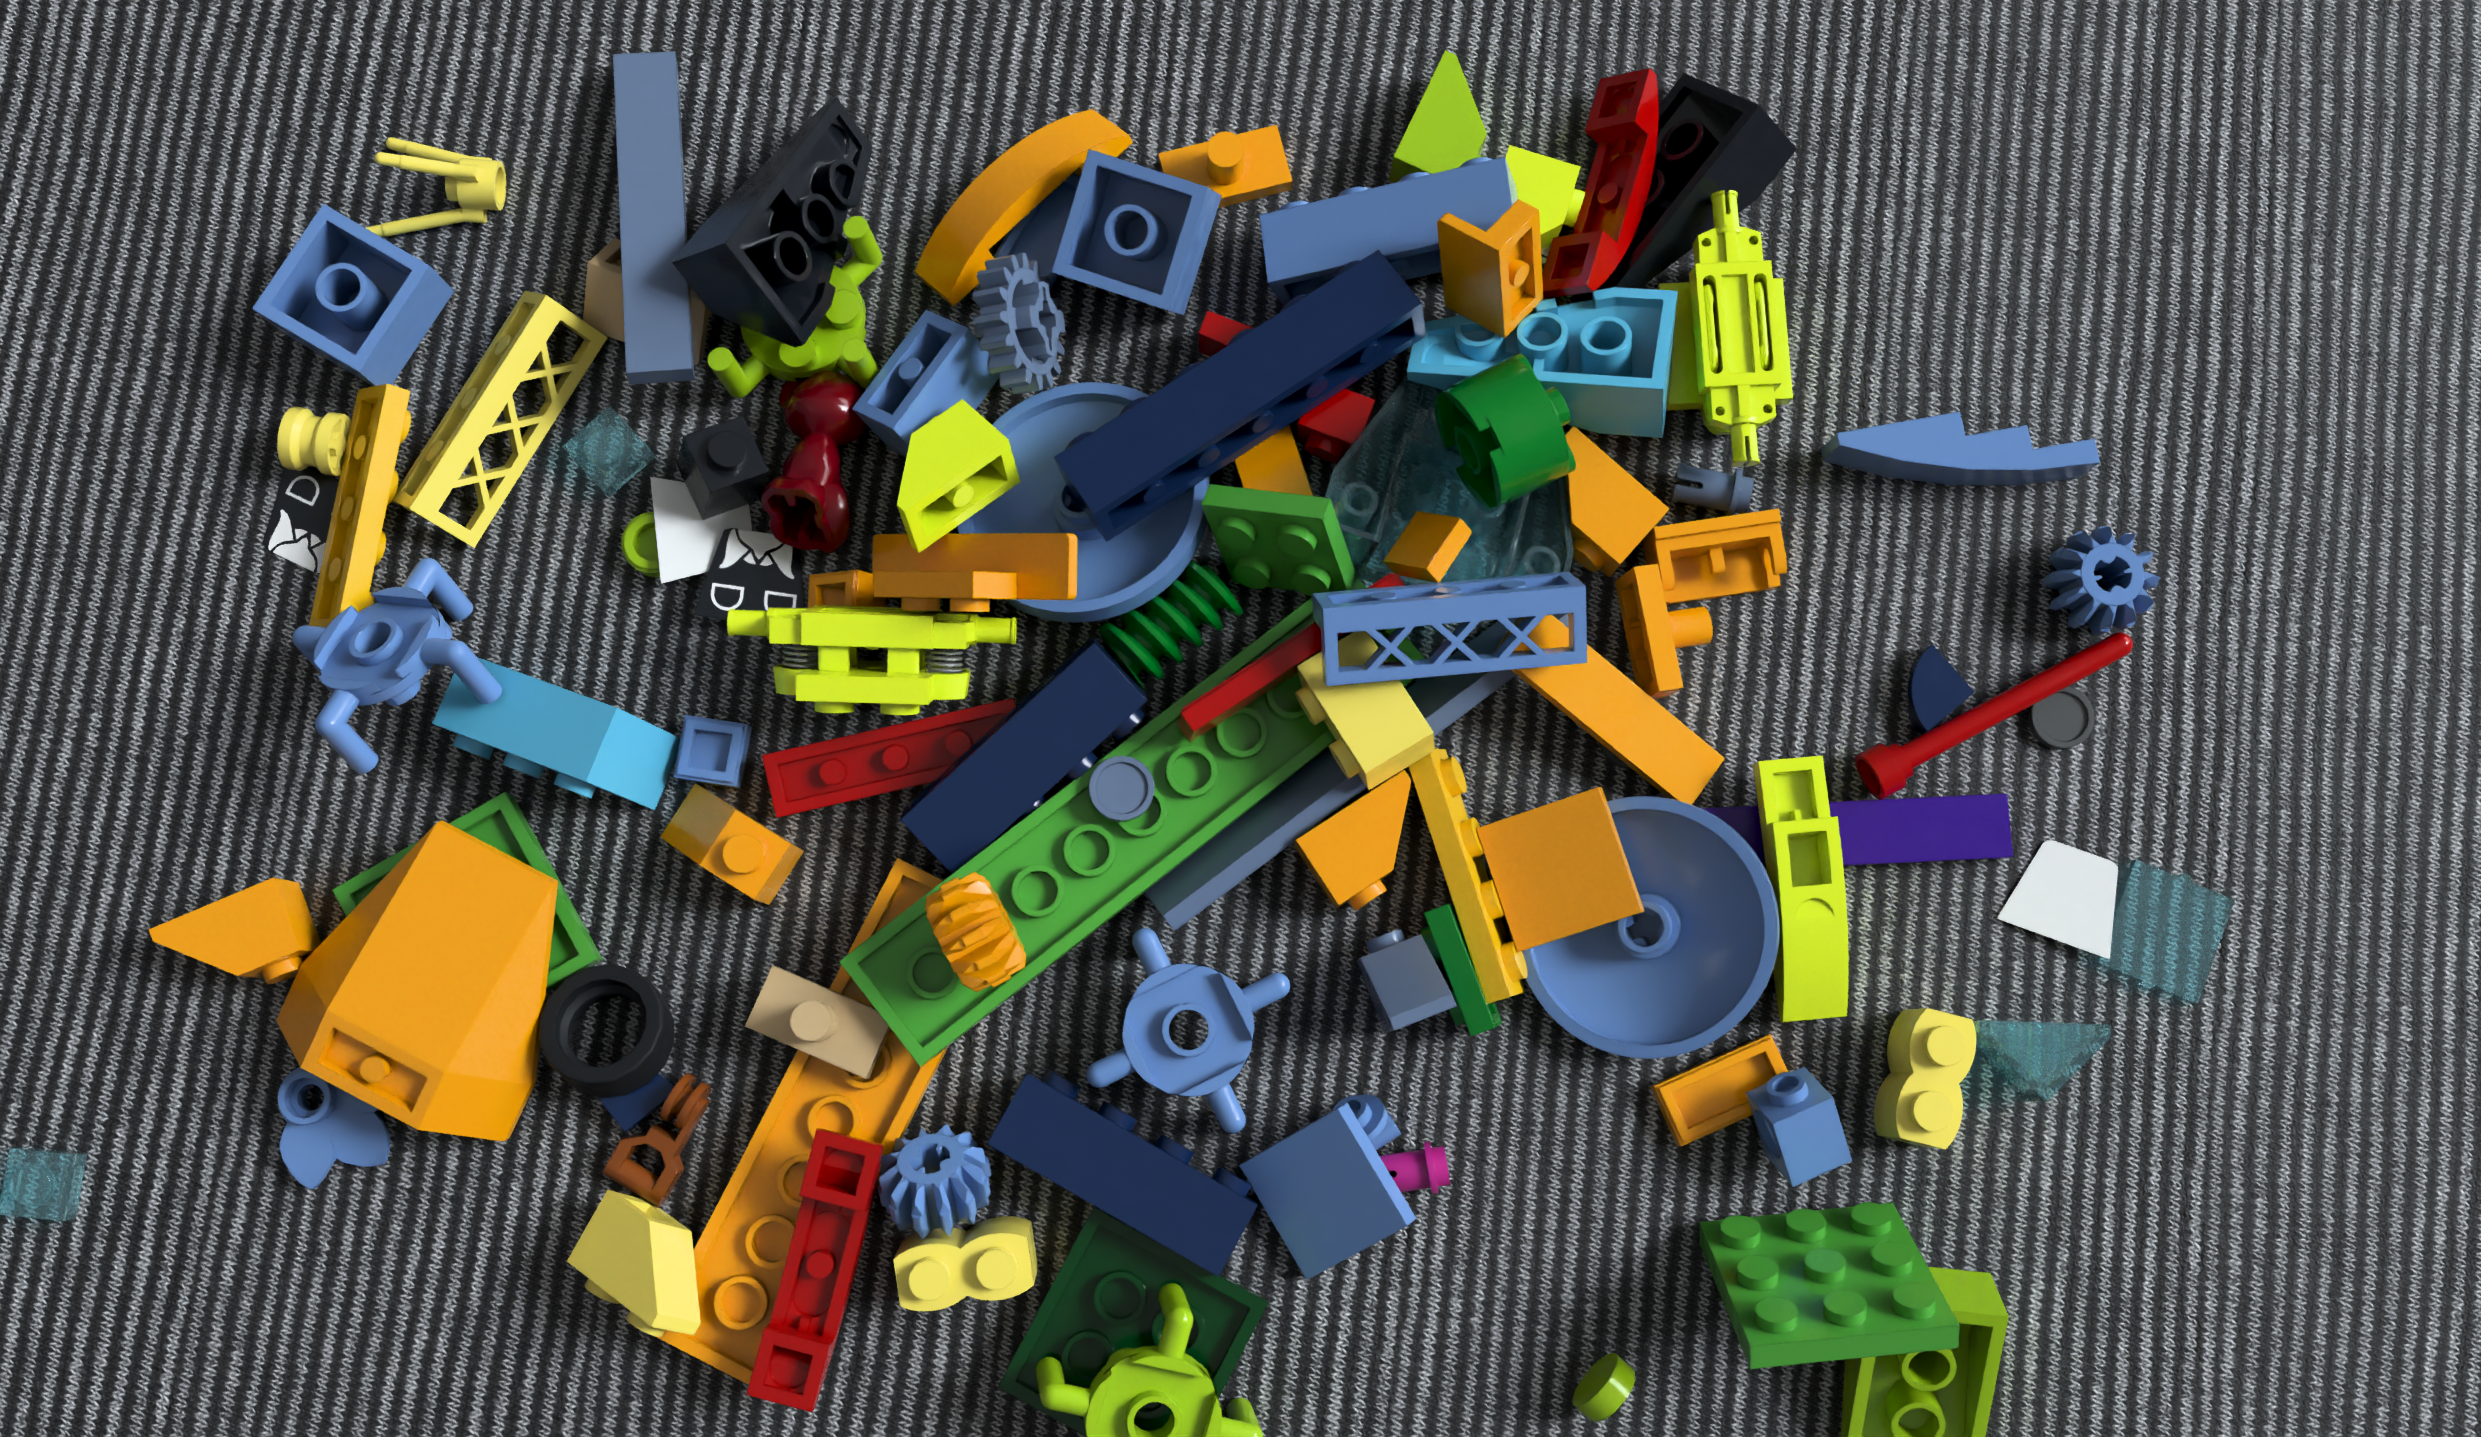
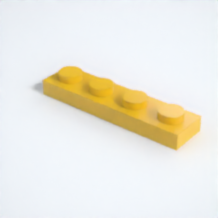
M390 384L358 389L309 626L327 627L334 618L351 605L359 613L374 604L370 587L374 567L380 562L386 547V535L382 531L387 505L393 500L398 488V473L394 469L399 445L406 439L411 424V415L407 410L410 396L409 390Z
M1435 748V751L1410 765L1409 769L1487 1004L1526 992L1522 979L1528 976L1527 965L1522 951L1517 952L1514 941L1509 942L1501 917H1504L1505 913L1494 880L1488 879L1481 855H1484V851L1476 830L1480 825L1474 817L1468 818L1461 794L1467 792L1462 768L1454 756L1448 758L1446 749Z

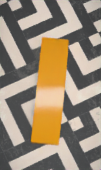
M1090 109L1058 119L1023 138L992 162L965 189L945 214L929 239L916 266L915 273L919 279L954 307L979 284L977 278L978 271L986 270L985 261L994 259L989 249L1073 172L1081 177L1089 149L1117 158L1133 143L1129 134L1095 110Z

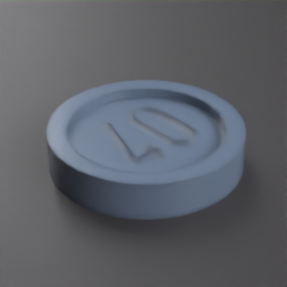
M1129 756L1108 758L1097 766L1091 776L1089 783L1090 800L1096 811L1106 819L1115 822L1132 821L1143 815L1152 802L1154 796L1153 777L1148 768L1135 758Z

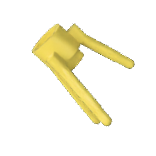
M393 137L386 140L387 148L406 153L407 155L378 152L374 156L375 162L380 165L445 176L447 199L449 201H458L461 207L459 209L365 227L380 237H389L462 222L486 223L487 210L501 211L504 207L506 172L502 161L486 157L467 156Z

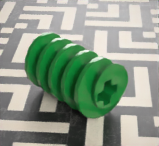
M1191 560L1181 573L1183 582L1176 579L1162 592L1163 598L1156 596L1141 606L1143 614L1133 609L1119 615L1123 630L1105 621L1099 626L1103 642L1108 651L1144 692L1139 674L1145 671L1158 680L1163 679L1165 675L1159 661L1162 655L1178 664L1185 661L1178 642L1184 639L1199 649L1204 645L1198 628L1199 625L1204 623L1219 633L1224 629L1218 613L1219 609L1223 607L1238 617L1243 614L1236 598L1216 573L1206 564L1202 563V566Z

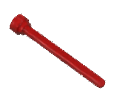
M2114 633L1902 746L1896 743L1888 746L1878 743L1855 756L1857 771L1870 793L1877 799L1882 800L1905 788L1906 779L1913 776V768L2127 656L2132 651L2133 641L2126 633Z

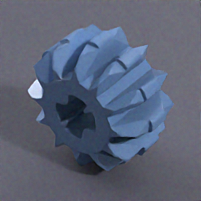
M2100 526L2092 531L2090 536L2082 531L2073 534L2067 538V548L2061 547L2051 554L2048 560L2057 571L2046 575L2042 584L2059 590L2060 596L2050 602L2049 609L2056 611L2067 607L2071 610L2068 616L2067 627L2076 629L2088 622L2092 635H2103L2110 631L2112 625L2122 631L2135 624L2137 620L2135 613L2142 614L2151 609L2155 602L2146 590L2157 586L2161 577L2144 572L2143 565L2152 560L2154 552L2143 551L2136 555L2132 551L2135 534L2125 533L2115 540L2110 526ZM2097 571L2101 575L2094 576V572ZM2102 576H2104L2105 581L2101 582L2100 586H2107L2108 590L2106 591L2099 587L2096 582Z
M946 1124L937 1133L927 1134L920 1126L917 1138L913 1140L896 1138L893 1153L884 1155L881 1158L879 1169L880 1185L877 1187L880 1202L886 1208V1213L891 1214V1219L896 1223L899 1231L914 1227V1230L917 1231L921 1239H924L933 1229L941 1228L950 1237L955 1223L962 1222L974 1225L977 1209L989 1205V1195L991 1193L989 1177L991 1176L989 1159L984 1155L983 1148H978L970 1132L955 1136L948 1124Z

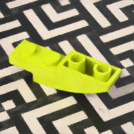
M1823 755L1758 761L1753 764L1766 871L1773 886L1779 913L1780 937L1773 973L1780 1023L1846 1017L1849 976L1846 890L1838 816L1831 817Z

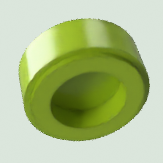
M653 511L640 514L628 523L622 534L621 548L627 562L638 572L649 577L658 578L660 577Z
M1616 1353L1605 1355L1590 1368L1578 1384L1573 1395V1405L1593 1422L1605 1420L1623 1404L1630 1394L1635 1382L1634 1369Z

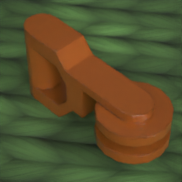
M686 1073L678 1081L668 1095L659 1114V1117L667 1122L676 1114L678 1115L675 1127L681 1130L679 1135L660 1123L652 1126L648 1133L629 1135L621 1139L603 1171L604 1175L657 1208L661 1207L684 1171L680 1153L710 1102L708 1097L712 1086L702 1082L696 1089H693L697 1077L691 1073ZM648 1144L661 1152L665 1168L660 1177L631 1160L639 1145Z

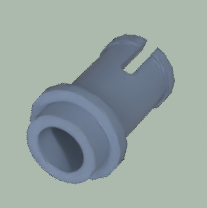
M1679 463L1674 481L1698 485L1700 489L1675 484V487L1673 486L1671 503L1680 502L1725 511V516L1734 515V513L1744 514L1747 513L1754 478L1743 476L1742 469H1735L1734 474Z

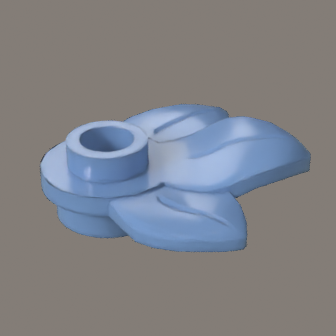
M300 1067L286 1076L278 1091L279 1111L287 1122L281 1136L279 1150L285 1165L300 1184L308 1189L317 1188L327 1176L336 1159L343 1163L361 1167L380 1166L387 1162L390 1151V1134L385 1121L377 1113L379 1109ZM314 1085L322 1090L324 1096L322 1104L315 1110L306 1101V1094Z

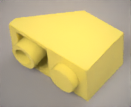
M607 1190L567 1262L588 1278L584 1286L589 1292L610 1303H621L630 1310L626 1319L639 1330L656 1337H662L666 1330L695 1335L701 1320L692 1231L665 1211L644 1199Z

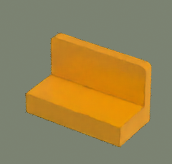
M1519 199L1486 232L1448 212L1437 221L1445 305L1504 339L1543 300L1539 209Z

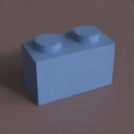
M925 310L853 406L852 410L890 450L907 457L910 437L913 432L962 399L976 410L999 379L1000 372L990 374L988 370L990 355L988 351H980L978 346L979 340L969 328Z

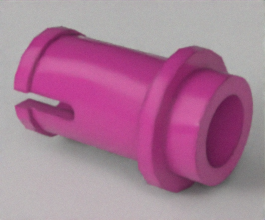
M1428 1141L1424 1142V1149L1380 1156L1388 1171H1396V1177L1392 1178L1401 1193L1431 1188L1432 1195L1439 1194L1438 1187L1451 1185L1444 1146L1431 1148V1143Z

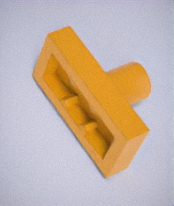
M1277 125L1240 134L1226 131L1219 132L1207 142L1158 153L1162 173L1209 187L1222 195L1218 208L1292 190V178Z
M1657 563L1633 567L1615 581L1635 683L1654 700L1664 699L1684 688L1676 649L1709 644L1713 636L1712 620L1706 607L1702 606L1675 611L1667 610Z

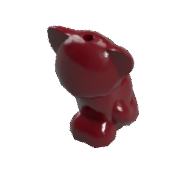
M826 371L815 373L807 380L795 379L797 382L787 381L782 387L779 403L784 410V423L801 440L787 456L783 466V474L764 487L761 496L763 508L771 517L770 530L777 540L798 549H820L825 553H834L845 543L849 534L850 524L848 496L840 478L838 447L860 438L868 426L852 410L866 389L845 375Z

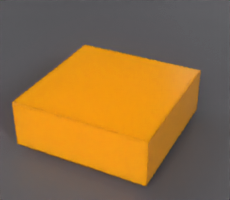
M1416 511L1383 562L1394 574L1397 573L1399 576L1439 583L1469 539L1472 531L1460 517Z

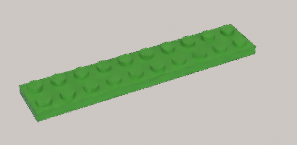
M1357 577L1353 590L1366 589V586ZM1312 597L1094 764L1081 777L1068 784L839 961L921 1068L1329 748L1328 745L1336 741L1324 720L1314 726L1295 696V692L1302 688L1298 673L1191 743L1188 742L1177 726L1182 708L1313 624L1315 621L1313 619ZM1396 628L1378 631L1388 638ZM1372 637V639L1379 648L1381 644ZM1407 637L1397 646L1411 660L1424 659ZM1392 653L1386 658L1388 663L1400 662ZM1416 678L1403 679L1400 682L1405 688ZM1115 756H1129L1139 760L1148 768L1154 780V796L1149 808L1143 815L1128 822H1115L1106 819L1096 811L1089 796V783L1094 770L1100 763ZM973 872L984 876L990 882L1003 907L1008 912L1026 953L1025 967L1012 974L1011 979L994 988L991 985L979 992H975L963 985L957 973L953 972L947 957L943 954L942 948L933 934V929L926 917L927 912L925 910L926 897L940 890L942 884L956 877L961 879Z

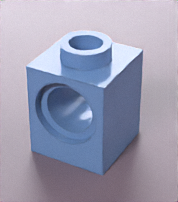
M1805 1066L1793 1072L1778 1074L1772 1077L1766 1084L1745 1092L1765 1155L1792 1187L1852 1161L1833 1096Z

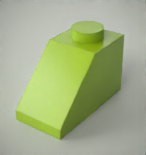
M1446 50L1444 51L1393 156L1389 176L1390 181L1396 183L1405 175L1415 172L1433 174L1459 168L1470 159L1482 157L1481 153L1487 132L1457 55Z

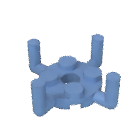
M423 558L418 561L402 587L387 588L371 594L377 602L359 613L351 605L334 618L327 627L303 625L298 627L293 633L292 640L294 645L320 672L321 676H318V678L332 694L317 716L315 728L358 774L371 771L377 765L379 758L347 723L357 706L372 705L383 701L391 706H399L408 702L418 693L421 686L420 679L433 665L449 666L482 704H490L496 701L502 694V686L472 650L462 641L451 640V627L437 608L427 599L428 595L431 594L453 621H461L467 618L473 611V604L435 559Z
M1149 928L1137 930L1133 935L1132 945L1148 978L1138 986L1126 1008L1122 1032L1124 1048L1092 1063L1086 1072L1088 1082L1093 1087L1103 1088L1136 1071L1146 1082L1165 1093L1183 1097L1206 1095L1222 1129L1228 1133L1241 1131L1245 1126L1246 1117L1229 1082L1239 1074L1251 1053L1255 1026L1253 1012L1283 999L1290 990L1289 979L1282 973H1272L1240 989L1232 979L1211 967L1186 963L1171 965L1156 933ZM1187 1010L1198 1012L1205 1018L1208 1024V1036L1205 1042L1200 1047L1192 1050H1184L1177 1047L1169 1034V1026L1172 1019L1178 1013Z

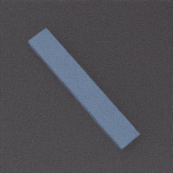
M676 52L613 54L626 375L629 385L695 380L690 285L672 263L688 243L679 72Z

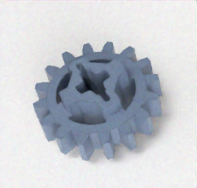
M1026 253L985 261L986 270L978 271L977 273L982 290L973 292V299L980 307V314L973 315L976 337L982 338L978 344L980 351H988L990 355L988 364L990 374L1000 372V387L1002 389L1012 388V392L1015 395L1041 391L1044 388L1052 387V376H1057L1061 373L1056 356L1064 355L1065 352L1064 347L1058 340L1059 334L1065 333V321L1063 311L1057 310L1059 306L1058 298L1050 297L1049 277H1039V262L1037 260L1028 261Z

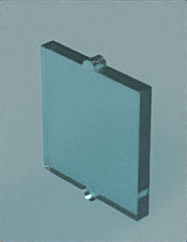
M2137 859L2131 860L2115 903L2110 960L2097 955L2094 963L2136 980L2137 986L2142 990L2156 988L2189 1003L2198 1004L2235 900L2192 883V878L2187 873L2175 876Z

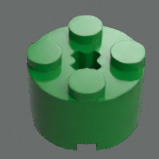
M1518 353L1457 382L1436 396L1434 400L1435 417L1443 444L1446 449L1457 445L1465 464L1455 469L1469 492L1485 508L1492 509L1502 504H1508L1576 469L1575 458L1567 444L1562 427L1570 423L1571 420L1567 403L1555 387L1547 390L1543 388L1536 378L1529 361L1523 354Z

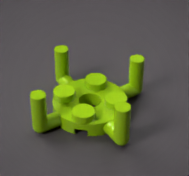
M852 216L843 225V231L855 254L841 268L833 266L829 281L836 288L832 305L804 345L794 348L740 325L743 339L752 353L744 363L739 365L731 351L724 347L715 348L708 355V365L732 397H745L769 373L782 380L797 382L795 378L811 377L815 373L826 371L839 373L843 370L862 388L867 389L880 372L864 342L867 332L864 328L867 312L864 299L857 287L879 267L883 256L867 221L863 217Z
M1175 1283L1164 1285L1158 1293V1300L1165 1318L1159 1345L1135 1349L1123 1348L1116 1351L1109 1357L1106 1365L1094 1378L1089 1389L1065 1384L1061 1363L1053 1357L1043 1358L1036 1365L1035 1373L1040 1400L1043 1406L1049 1410L1082 1416L1087 1437H1263V1432L1252 1405L1245 1398H1235L1230 1401L1226 1409L1228 1418L1222 1417L1218 1395L1207 1369L1185 1353L1193 1325V1315L1183 1289ZM1158 1402L1168 1406L1171 1409V1415L1163 1427L1154 1431H1146L1134 1424L1136 1413L1144 1405Z

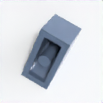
M1401 928L1365 942L1370 954L1356 961L1384 1033L1398 1030L1457 1006L1421 934L1406 940Z

